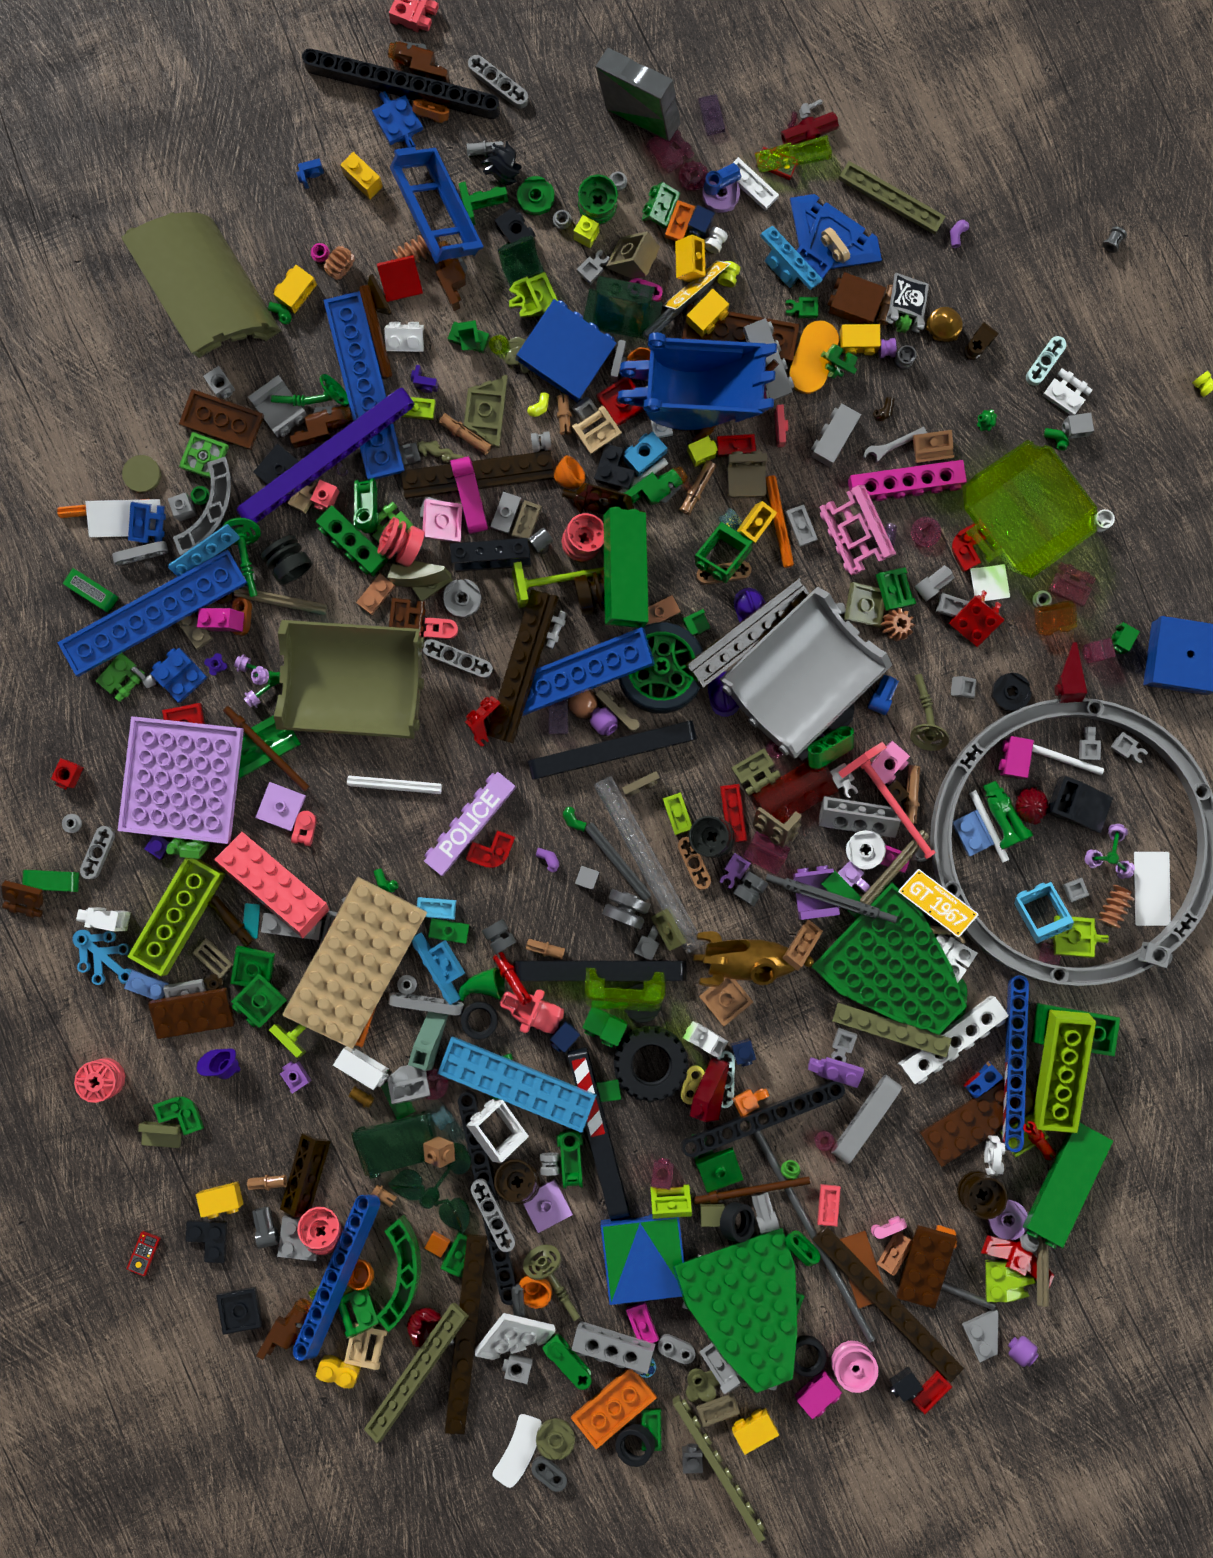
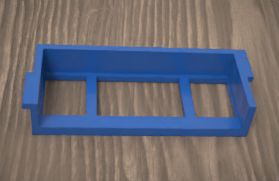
M415 147L395 149V157L391 163L390 170L435 263L437 264L445 259L469 255L475 256L478 250L483 249L484 246L437 149L416 150ZM426 166L433 183L410 186L402 169ZM437 189L455 227L431 231L414 193ZM459 234L463 243L443 246L441 249L435 237Z

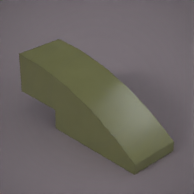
M413 561L409 567L392 564L387 578L395 586L420 587L450 579L452 574L444 566Z

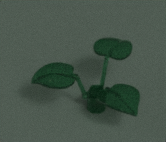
M454 1143L455 1161L445 1166L447 1170L434 1187H429L425 1190V1186L422 1185L421 1175L412 1169H405L398 1173L388 1183V1186L406 1199H419L420 1205L425 1209L442 1204L439 1208L441 1220L449 1227L463 1234L470 1222V1209L467 1203L458 1197L453 1198L451 1201L449 1199L438 1201L440 1198L438 1187L450 1170L459 1175L466 1173L471 1166V1157L466 1146L461 1143Z

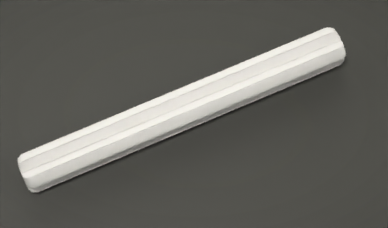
M348 776L347 785L353 787L441 794L442 785L439 783Z

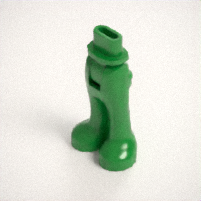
M997 781L983 786L989 809L1003 832L1004 838L1000 842L1001 850L1033 837L1032 831L1026 828L1020 820L1010 797L1004 792L1003 787L1000 788Z

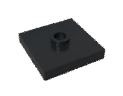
M277 443L253 473L266 484H269L299 461Z
M256 1286L216 1295L223 1335L261 1328L263 1326Z

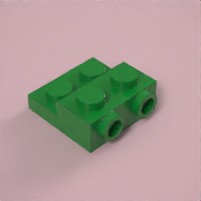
M259 972L231 1002L235 1011L239 1014L243 1013L248 1017L246 1020L250 1025L260 1028L287 1001V998Z

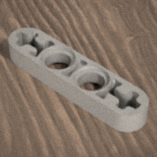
M473 55L469 58L468 67L471 74L514 107L522 109L527 106L529 99L525 89L483 57ZM480 63V68L478 66L474 68L473 64ZM493 72L496 74V78L488 80L486 75ZM506 83L511 88L508 91H503L500 89L501 85ZM517 96H523V100L517 101Z
M433 639L424 642L423 652L430 658L480 678L486 679L493 674V667L486 660ZM434 644L436 649L441 650L440 657H437L439 655L438 652L432 651L429 653L427 646ZM448 650L454 652V658L450 661L444 659V653ZM466 657L472 660V665L468 668L463 667L461 664L462 660ZM476 661H479L477 665L480 667L487 665L489 672L481 674L482 671L478 668H475V672L472 670L475 667Z
M400 992L389 993L388 1004L395 1007L449 1015L463 1014L464 1003L459 1001L449 1005L445 999L403 994Z
M476 1179L471 1186V1193L498 1248L503 1252H509L514 1248L516 1241L488 1182L484 1179ZM478 1183L480 1186H485L483 1189L484 1195L486 1196L488 1193L490 1195L481 1201L479 1200V1198H482L481 1192L475 1191ZM486 1201H491L494 1204V1209L490 1212L483 1208V1204ZM493 1220H502L503 1227L501 1229L493 1228ZM505 1229L507 1230L504 1233L506 1239H511L509 1247L506 1244H501L503 1242L502 1235L497 1236V1234L502 1233Z

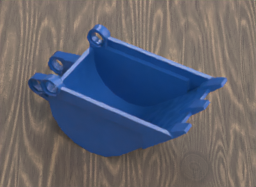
M654 332L649 334L648 337L650 360L625 361L620 364L621 376L648 381V387L618 391V402L643 407L650 420L668 428L700 430L734 419L736 423L763 414V412L774 407L773 398L764 399V385L775 380V371H765L766 357L777 352L776 343L666 338L664 334Z

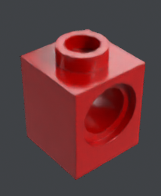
M60 758L51 780L56 781V786L60 788H75L84 767ZM68 770L70 772V776L67 780H65L63 775L64 772Z

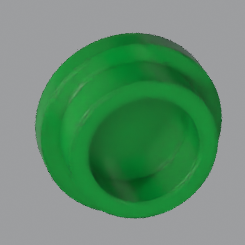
M197 486L192 490L191 499L195 504L204 505L208 502L210 492L207 488Z

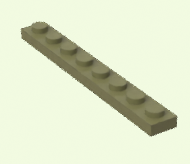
M451 1303L364 1428L376 1443L383 1440L469 1317L456 1303Z
M677 1395L673 1398L675 1409L758 1543L765 1540V1526L760 1519L756 1520L753 1515L755 1511L749 1501L746 1503L743 1499L744 1493L739 1484L735 1486L732 1481L734 1477L728 1467L724 1468L722 1465L723 1459L718 1450L714 1451L711 1447L712 1441L707 1433L703 1434L700 1427L702 1425L697 1416L693 1417L689 1411L691 1407L686 1399L682 1400L680 1395Z

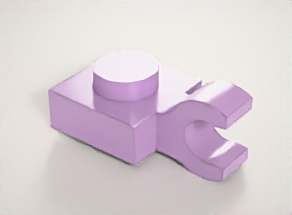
M849 861L838 872L851 887L855 884L863 893L870 888L869 884L861 878L864 872Z

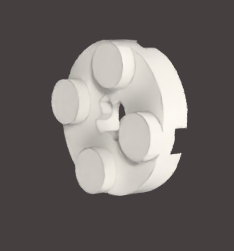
M863 830L855 833L850 838L846 846V854L850 862L856 865V867L871 869L883 861L886 854V846L879 834ZM864 844H867L868 847H871V851L868 852V855H865V852H861V848H864Z
M989 1135L990 1141H986L984 1150V1161L989 1163V1168L985 1169L987 1175L998 1176V1174H1003L1004 1172L1002 1155L1005 1154V1143H1001L998 1136Z

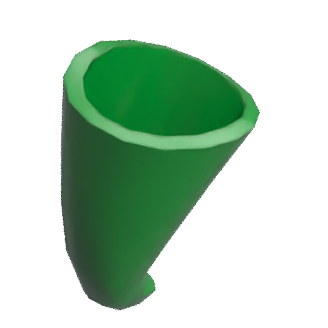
M494 967L466 980L459 990L460 1000L464 1001L465 997L471 993L501 999L505 993V981L500 974V969Z

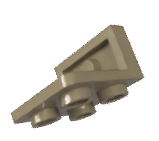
M736 451L729 454L727 459L729 497H763L766 495L765 466L767 463V453L753 451L751 454H743L741 451Z
M759 807L756 810L753 826L758 833L766 835L773 844L784 848L789 841L793 842L798 836L799 832L797 831L802 825L800 824L802 815L795 811L788 821L783 824Z

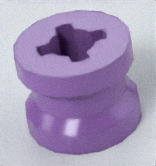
M890 338L886 341L880 339L879 358H884L885 356L895 357V338Z

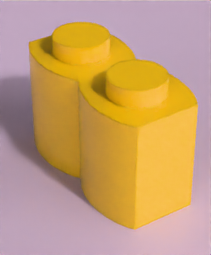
M324 1355L319 1363L316 1377L323 1382H335L343 1388H353L357 1382L361 1367L346 1364L334 1355Z

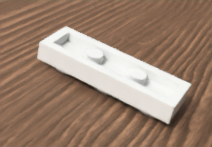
M738 157L733 163L739 167L742 177L736 183L766 211L778 199L779 194Z

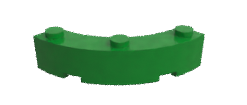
M404 1214L384 1231L392 1243L398 1260L395 1290L387 1305L376 1316L387 1332L396 1326L411 1305L417 1292L421 1275V1255L418 1240Z

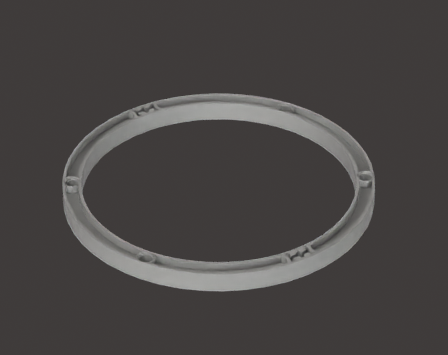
M1084 698L1083 702L1059 703V699H1054L1023 707L1001 717L975 736L959 753L949 768L935 801L931 820L930 845L931 850L934 849L936 852L931 858L937 883L946 890L949 885H952L955 889L953 895L972 908L965 897L955 871L952 855V824L960 792L975 765L990 748L1013 731L1040 720L1079 717L1103 721L1136 735L1164 758L1181 781L1194 813L1198 843L1197 861L1189 891L1172 921L1159 935L1150 941V943L1170 948L1172 952L1176 950L1193 932L1213 896V793L1202 770L1186 748L1165 728L1137 711L1116 703ZM1091 704L1096 707L1095 714L1089 709ZM973 750L976 751L970 757L972 760L967 761L965 764H961L962 762H965V760L968 758L967 754L972 753ZM1198 788L1202 790L1201 797L1197 795L1196 791ZM978 916L964 931L971 941L1000 964L1031 978L1056 984L1084 986L1111 983L1134 976L1154 966L1138 961L1141 948L1121 959L1089 967L1056 966L1032 959L1014 950L994 935ZM1155 951L1154 959L1157 961L1160 957V953L1158 951ZM1056 970L1061 972V977L1058 980L1054 978Z

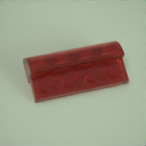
M807 761L775 780V783L768 784L761 788L760 792L753 793L752 795L758 807H761L784 824L795 811L800 814L821 802L824 796L829 797L839 790L827 766L815 769L811 768Z

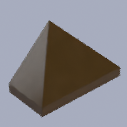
M369 275L368 285L375 310L386 315L392 314L374 275Z

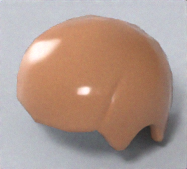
M588 690L568 698V707L576 717L588 719L591 717V713L598 708V700L594 693Z

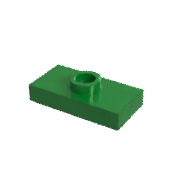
M431 918L428 937L467 944L470 924Z

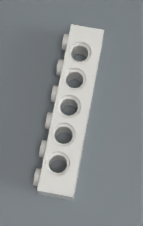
M989 996L945 1028L940 1034L948 1038L954 1036L958 1038L956 1046H951L950 1044L946 1058H936L934 1054L916 1049L901 1060L898 1065L911 1083L921 1084L928 1079L927 1075L940 1071L944 1067L943 1064L945 1062L955 1060L959 1056L958 1053L963 1049L968 1050L974 1046L975 1040L988 1036L990 1029L1003 1025L1009 1015L996 997ZM987 1013L989 1021L983 1024L981 1018ZM972 1025L974 1028L971 1035L966 1034V1027ZM922 1059L927 1061V1066L924 1069L919 1068V1062Z

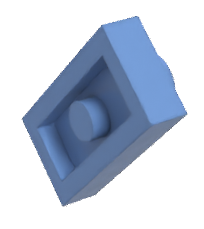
M132 969L124 989L157 1000L163 999L165 995L164 985H169V983Z

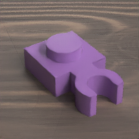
M734 853L724 868L728 871L727 875H723L719 882L723 883L724 879H729L730 885L728 888L731 889L735 883L734 878L741 879L751 863Z

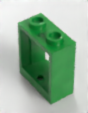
M721 522L696 553L695 565L701 571L710 573L717 581L727 583L751 553L753 541ZM720 539L741 551L726 571L706 559Z

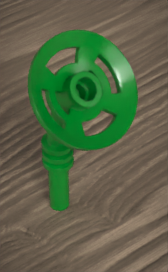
M322 374L319 378L324 389L322 395L305 397V395H302V397L301 395H271L272 403L293 404V406L301 405L304 407L308 404L327 402L329 400H334L344 406L349 404L343 387L327 374Z
M247 518L228 520L223 526L226 524L230 527L243 525V527L234 529L240 539L233 544L239 547L242 563L240 567H243L241 571H244L242 575L245 576L250 597L257 596L252 575L254 571H251L253 567L250 566L252 563L249 562L246 545H250L259 539L261 534L260 527L256 522ZM250 528H252L255 531L256 535H253V532Z

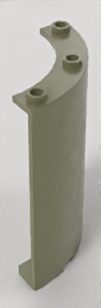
M171 212L166 216L156 218L136 228H130L121 236L189 350L196 357L201 358L210 351L220 347L221 342L228 339L233 342L245 339L247 335H252L253 338L267 341L281 331L214 220L209 216L195 212Z
M281 620L278 639L280 655H284V666H280L279 683L283 684L282 695H278L274 713L276 729L414 739L415 732L419 731L420 720L418 719L420 691L424 689V678H421L424 637H421L420 629Z

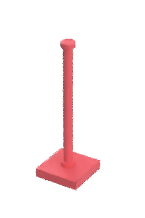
M881 742L838 773L844 778L859 767L864 769L924 852V857L928 859L936 852L934 849H930L870 765L872 763L870 760L887 748Z

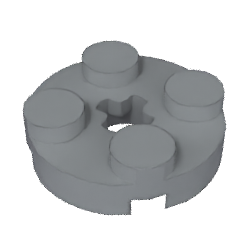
M468 579L454 580L444 590L443 600L445 607L456 617L467 618L476 613L481 605L482 597L480 590L474 582ZM466 594L467 601L459 603L458 595L463 596Z

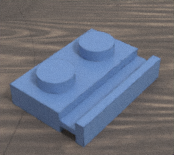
M978 810L953 821L952 825L968 856H972L994 845Z

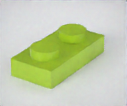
M410 397L415 405L401 417L434 420L435 399Z
M678 793L663 798L674 835L689 831L692 824L682 794Z

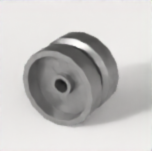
M612 889L608 898L610 901L618 903V907L607 904L602 914L641 929L644 919L634 913L635 911L643 914L648 913L651 904L640 900L639 897L630 893H622Z

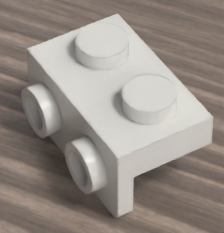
M394 321L389 322L385 326L386 351H424V325H419V322H408V325H401V322Z

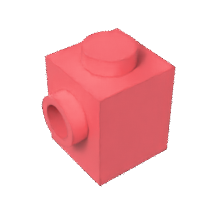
M319 479L310 500L314 504V508L324 512L331 505L334 506L340 491L336 486Z

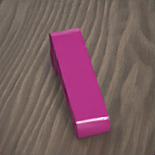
M470 456L450 460L469 534L488 530Z

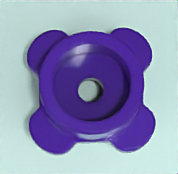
M219 653L204 661V664L210 670L209 673L213 676L227 669V664L224 663L222 655Z

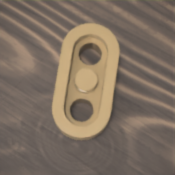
M830 227L822 231L821 242L832 252L834 260L844 263L850 259L848 248L836 232Z

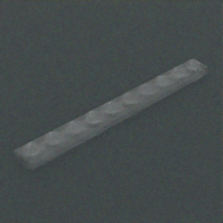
M612 776L594 784L662 910L668 908L685 938L686 943L682 945L685 952L688 954L704 945L702 940H697L696 935L698 932Z

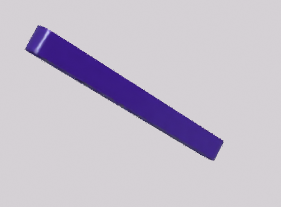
M404 388L397 389L239 505L236 511L241 518H247L256 523L302 488L308 486L411 410L415 403Z

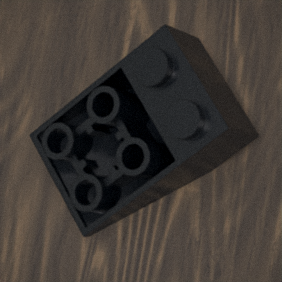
M1062 776L1057 780L1047 814L1101 833L1113 797L1081 781Z

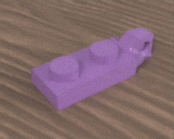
M826 1057V1059L822 1058L821 1060L810 1058L808 1063V1070L815 1072L816 1075L858 1088L864 1073V1069L829 1057Z

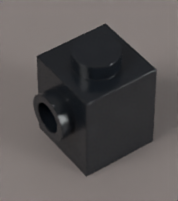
M909 1366L889 1379L893 1385L890 1387L896 1398L900 1396L903 1402L914 1399L917 1393L923 1390Z

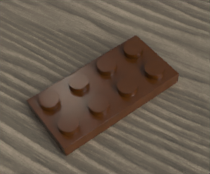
M191 389L179 425L252 450L264 415L249 408Z
M227 988L151 1000L148 1003L157 1039L226 1028L235 1024Z
M917 1225L896 1293L897 1299L935 1309L957 1240L956 1235Z

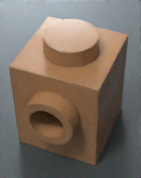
M437 1136L423 1143L425 1162L442 1168L455 1161L454 1142Z

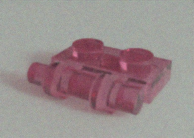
M678 129L669 142L658 136L647 142V147L668 174H671L684 164L682 159L684 154L688 159L694 156L691 145L683 140ZM674 141L680 147L678 150H675V148L672 146V143Z
M1060 562L1058 569L1064 571V574L1056 573L1054 575L1048 592L1083 607L1092 588L1085 586V584L1088 582L1093 585L1096 577L1091 576L1085 570L1082 572L1074 568L1072 564L1067 565ZM1070 576L1079 578V582L1070 579Z

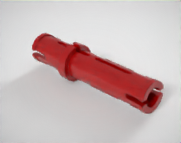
M503 952L498 953L500 959L496 954L493 960L499 967L501 976L507 980L520 1004L526 1005L525 999L529 1003L532 998L516 975L514 966L510 965Z
M1032 1121L1027 1122L1030 1127L1024 1124L1023 1129L1028 1134V1139L1037 1146L1044 1158L1052 1160L1050 1155L1055 1158L1056 1152L1046 1141L1042 1130H1038L1036 1124Z

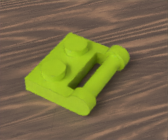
M689 1185L672 1188L650 1187L653 1219L692 1216Z

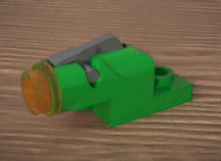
M681 466L672 468L658 478L652 472L624 494L631 496L632 504L641 498V494L650 505L659 502L667 503L682 487L688 476Z

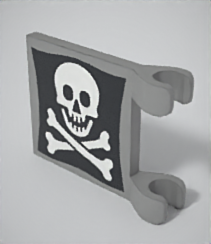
M895 273L886 322L893 324V321H897L899 312L915 318L912 331L919 333L920 330H923L925 327L924 314L929 284Z

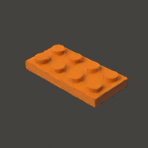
M627 1368L571 1416V1419L593 1447L598 1449L657 1398V1395L638 1373Z

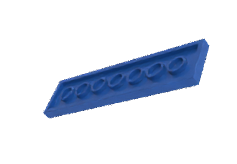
M638 628L537 668L522 716L655 665L644 628Z

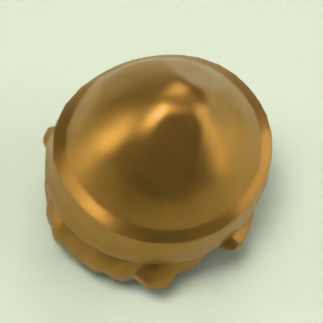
M940 307L930 314L926 330L933 335L934 340L949 342L958 339L963 323L960 315L954 309Z

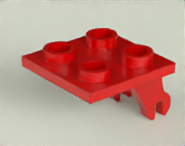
M985 590L982 591L981 595L975 596L949 622L953 628L976 647L1004 621V618L999 615V608L1001 607L999 602H996V606L991 608L984 603L985 596L987 595Z
M493 696L484 698L480 703L481 706L476 711L472 710L466 716L467 720L465 723L474 734L475 742L480 746H484L481 739L489 742L483 720L501 704Z

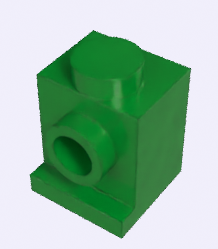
M1122 622L1116 626L1115 629L1117 630L1111 637V641H1113L1110 645L1111 650L1117 654L1129 652L1140 632Z

